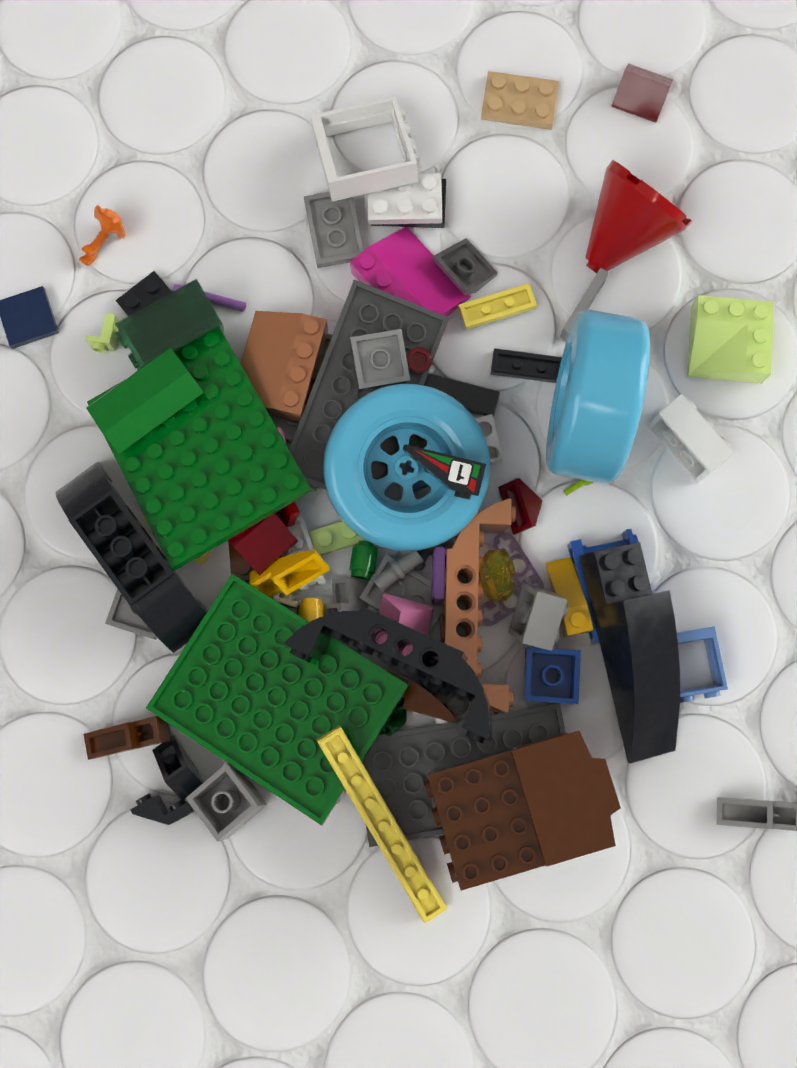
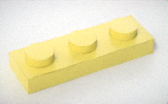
M529 283L458 305L465 330L537 308V303Z

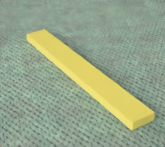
M337 726L316 739L423 922L427 923L447 909L446 905L341 726Z

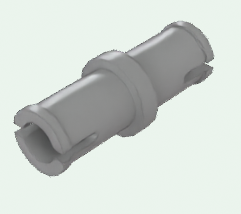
M411 551L397 562H391V566L372 580L379 590L384 592L385 589L399 579H405V575L424 561L417 551Z

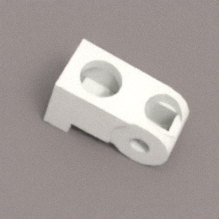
M490 414L476 418L487 442L490 464L502 461L503 456L493 415Z

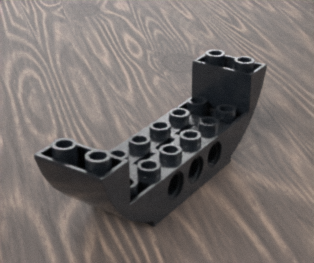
M96 462L55 492L56 498L70 524L128 604L169 650L175 653L188 643L208 611L202 602L194 597L177 572L171 569L164 554L111 484L113 482L100 463Z
M363 606L360 611H341L312 620L298 629L284 643L292 648L290 654L310 663L312 658L320 662L331 636L347 645L351 640L354 642L353 646L358 650L371 656L375 651L379 653L378 658L397 667L398 663L404 665L403 669L416 677L421 678L425 674L429 676L428 681L446 690L447 686L455 688L454 693L469 701L475 697L462 725V728L467 730L465 736L482 744L485 739L490 742L492 740L493 720L486 691L473 669L466 662L468 658L465 653ZM383 634H388L387 640L379 644V638ZM408 645H413L412 652L409 655L403 656V649ZM437 656L439 659L438 663L434 667H427L429 658Z

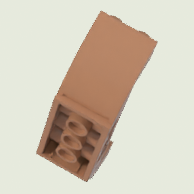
M511 499L495 503L479 512L461 531L451 548H447L445 551L444 590H446V594H444L442 613L440 614V642L464 652L468 658L466 662L473 669L478 679H481L482 670L481 663H477V653L482 650V637L477 636L478 626L482 625V610H478V601L483 596V584L478 583L479 573L483 572V557H479L480 547H483L484 533L503 534L511 526V522H515L516 509L511 506ZM457 575H463L467 580V584L459 582ZM457 600H461L466 604L465 611L458 608ZM456 626H462L465 629V637H460L457 634ZM482 684L486 691L491 711L508 713L509 707L513 706V692L509 691V685Z

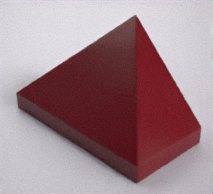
M520 478L499 486L498 489L502 501L511 499V506L516 509L515 522H511L513 535L535 527L543 500Z

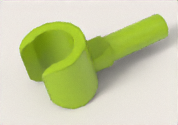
M579 480L563 492L567 496L578 488L594 482Z

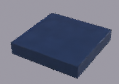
M43 286L0 300V318L8 344L12 349L59 333L46 290Z

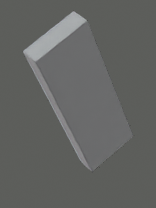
M602 268L599 269L564 326L560 338L566 341L574 318L579 312L589 309L606 281L607 271Z

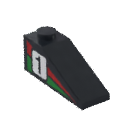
M407 444L403 446V451L447 489L455 491L454 496L470 500L471 495L479 496L486 467L485 463Z

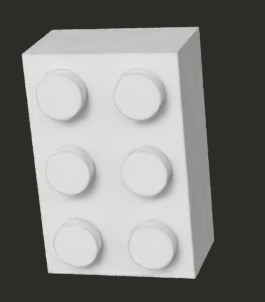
M683 394L662 409L648 425L650 430L697 483L734 453L728 440L720 437L714 431L711 421L706 417H702L698 413L695 403L691 399L685 398Z

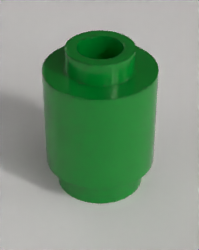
M359 541L358 545H353L349 567L351 577L371 580L372 574L375 573L378 548H375L371 542Z

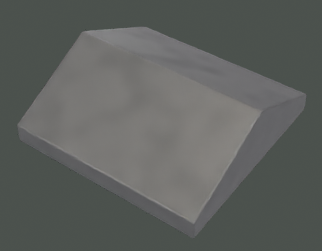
M467 238L441 251L432 258L464 295L476 293L498 274Z

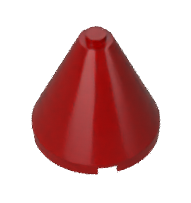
M612 160L604 174L585 256L589 261L586 266L595 273H598L600 268L609 271L686 230L692 220L687 219V215L655 189L631 174L624 166Z

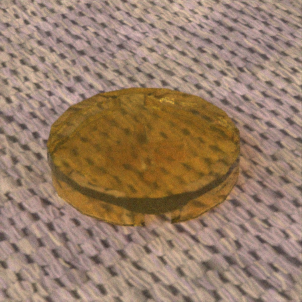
M489 550L484 555L480 568L483 591L487 598L493 602L507 601L515 588V582H512V576L515 575L513 561L504 550Z

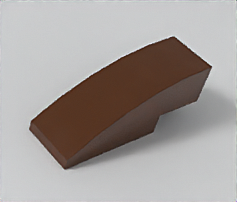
M391 673L410 685L402 697L405 699L403 709L458 724L459 718L436 695L403 676Z
M158 716L83 734L88 760L172 741L169 723Z

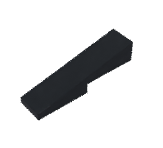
M428 373L424 386L438 389L452 396L470 413L492 414L494 417L500 396L499 391Z

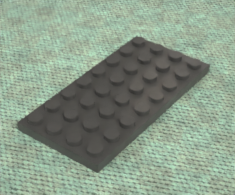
M353 280L289 448L308 483L326 490L323 476L324 452L330 433L343 413L366 394L379 388L390 386L384 385L359 390L350 337L402 329L406 356L411 349L423 347L430 352L433 362L449 317ZM430 368L421 374H416L409 370L410 381L396 384L424 385ZM390 436L380 444L381 449L388 455H393L399 451V444L395 436ZM379 461L371 463L373 479L378 480L387 476L388 466L386 463Z
M560 703L492 715V740L490 742L485 739L483 744L465 736L467 730L462 728L464 720L458 721V724L449 722L398 731L391 736L381 734L377 737L362 764L407 840L444 834L442 826L435 825L431 808L436 807L434 798L427 797L423 781L428 780L427 774L566 733ZM366 825L369 847L378 846Z

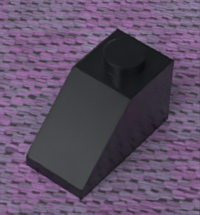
M173 735L171 736L172 741L161 743L152 751L165 783L183 800L203 784L197 767L179 740Z

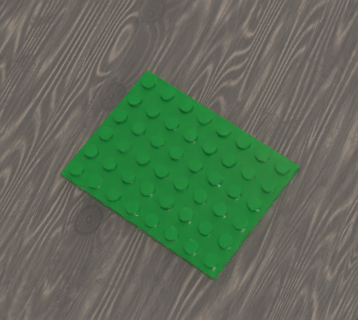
M219 326L174 351L203 390V394L120 454L105 437L173 571L178 570L313 491ZM115 386L87 401L88 405L95 402Z
M231 574L148 703L146 709L322 826L342 796L345 788L316 739L340 725L359 759L363 762L410 685L332 636L320 662L312 658L309 663L290 654L292 648L284 643L298 629L309 622L239 577Z

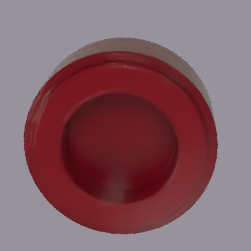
M423 347L411 349L406 356L408 369L416 374L424 373L432 364L430 352Z

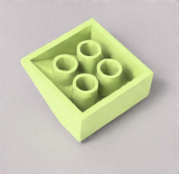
M698 295L691 306L687 377L763 383L771 375L774 302Z

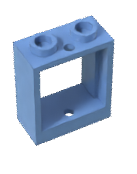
M715 626L678 632V644L704 640L713 685L680 690V703L694 701V695L704 693V698L721 696L720 691L727 690L728 687Z

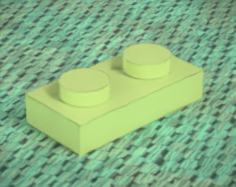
M344 521L309 531L314 549L320 556L357 545L359 541H366L349 528Z

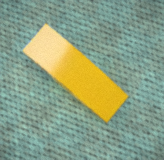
M316 550L302 551L279 558L261 575H258L253 570L249 573V585L270 598L282 591L287 596L330 571V567Z

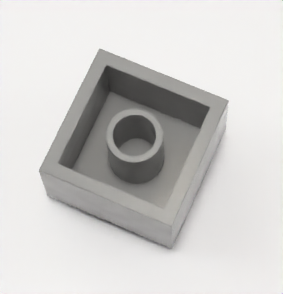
M523 583L508 632L523 644L552 651L554 644H557L560 637L559 626L561 619H564L567 614V599L552 590Z
M228 763L185 798L217 842L231 837L267 806V803L246 775Z

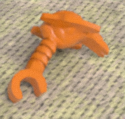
M99 205L95 207L94 217L99 220L102 230L96 236V239L93 240L94 242L82 247V251L86 254L79 258L86 266L91 265L95 261L98 254L97 251L103 245L105 239L108 238V235L115 233L119 239L125 237V231L119 214L108 208L101 209Z

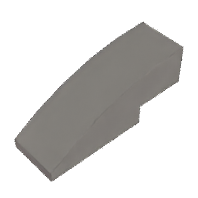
M717 797L716 825L797 831V802Z

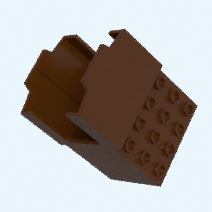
M580 731L559 734L427 774L428 780L423 781L427 797H433L436 807L431 808L435 825H441L444 834L440 835L439 839L444 855L449 853L452 862L447 863L452 883L458 882L461 891L616 846L611 815L621 808L606 759L592 758Z

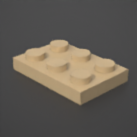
M488 71L481 120L552 130L559 81Z

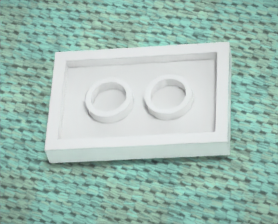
M441 173L418 174L419 182L368 193V224L442 223Z

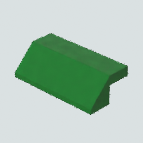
M170 347L90 404L86 409L103 435L120 454L204 392Z

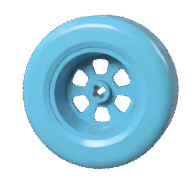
M583 310L574 318L559 367L548 426L546 464L553 474L605 484L615 481L622 473L636 436L648 379L650 332L643 320L596 310Z
M396 384L379 388L366 394L343 413L331 431L326 444L323 459V476L332 506L344 523L356 534L372 544L398 551H417L448 541L472 521L487 493L490 479V456L482 429L472 414L452 396L432 387L418 384ZM415 434L424 438L427 441V445L423 449L485 463L486 467L479 496L471 495L470 500L454 496L455 491L447 489L430 473H426L422 466L403 451V446L409 445L410 436ZM390 436H395L399 444V451L393 455H388L380 447V444ZM373 461L386 463L388 466L387 476L378 480L373 479L371 463ZM409 461V467L412 468V471L406 472L403 475L402 468L399 465ZM422 480L430 486L431 491L425 497L418 500L414 497L412 485ZM393 482L403 487L400 501H394L384 495L385 489Z

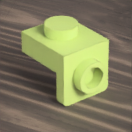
M105 313L101 337L86 335L85 341L96 352L116 351L118 339H121L123 334V325L116 315Z

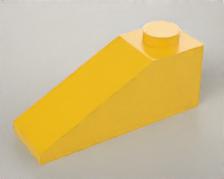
M571 557L545 563L552 591L567 599V614L564 619H561L560 623L563 637L576 636L594 630L588 605Z

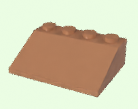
M255 311L240 364L270 416L300 422L313 388L327 337V319L303 313Z

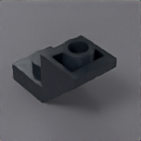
M150 793L136 800L137 806L130 809L133 815L166 825H171L195 812L188 802L185 803L184 800L169 807L171 812H168L161 796L152 797Z

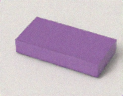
M436 547L432 553L431 602L432 604H442L445 582V548Z

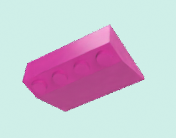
M404 227L374 243L350 261L351 273L359 282L446 317L457 310L459 304L465 303L471 298L469 294L464 295L432 260L434 255L408 227Z

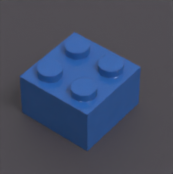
M536 647L525 648L523 701L579 704L581 650L552 649L550 651Z

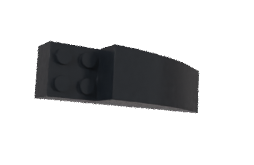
M640 542L580 555L627 762L634 763L676 750L680 708V664L670 590L652 594Z

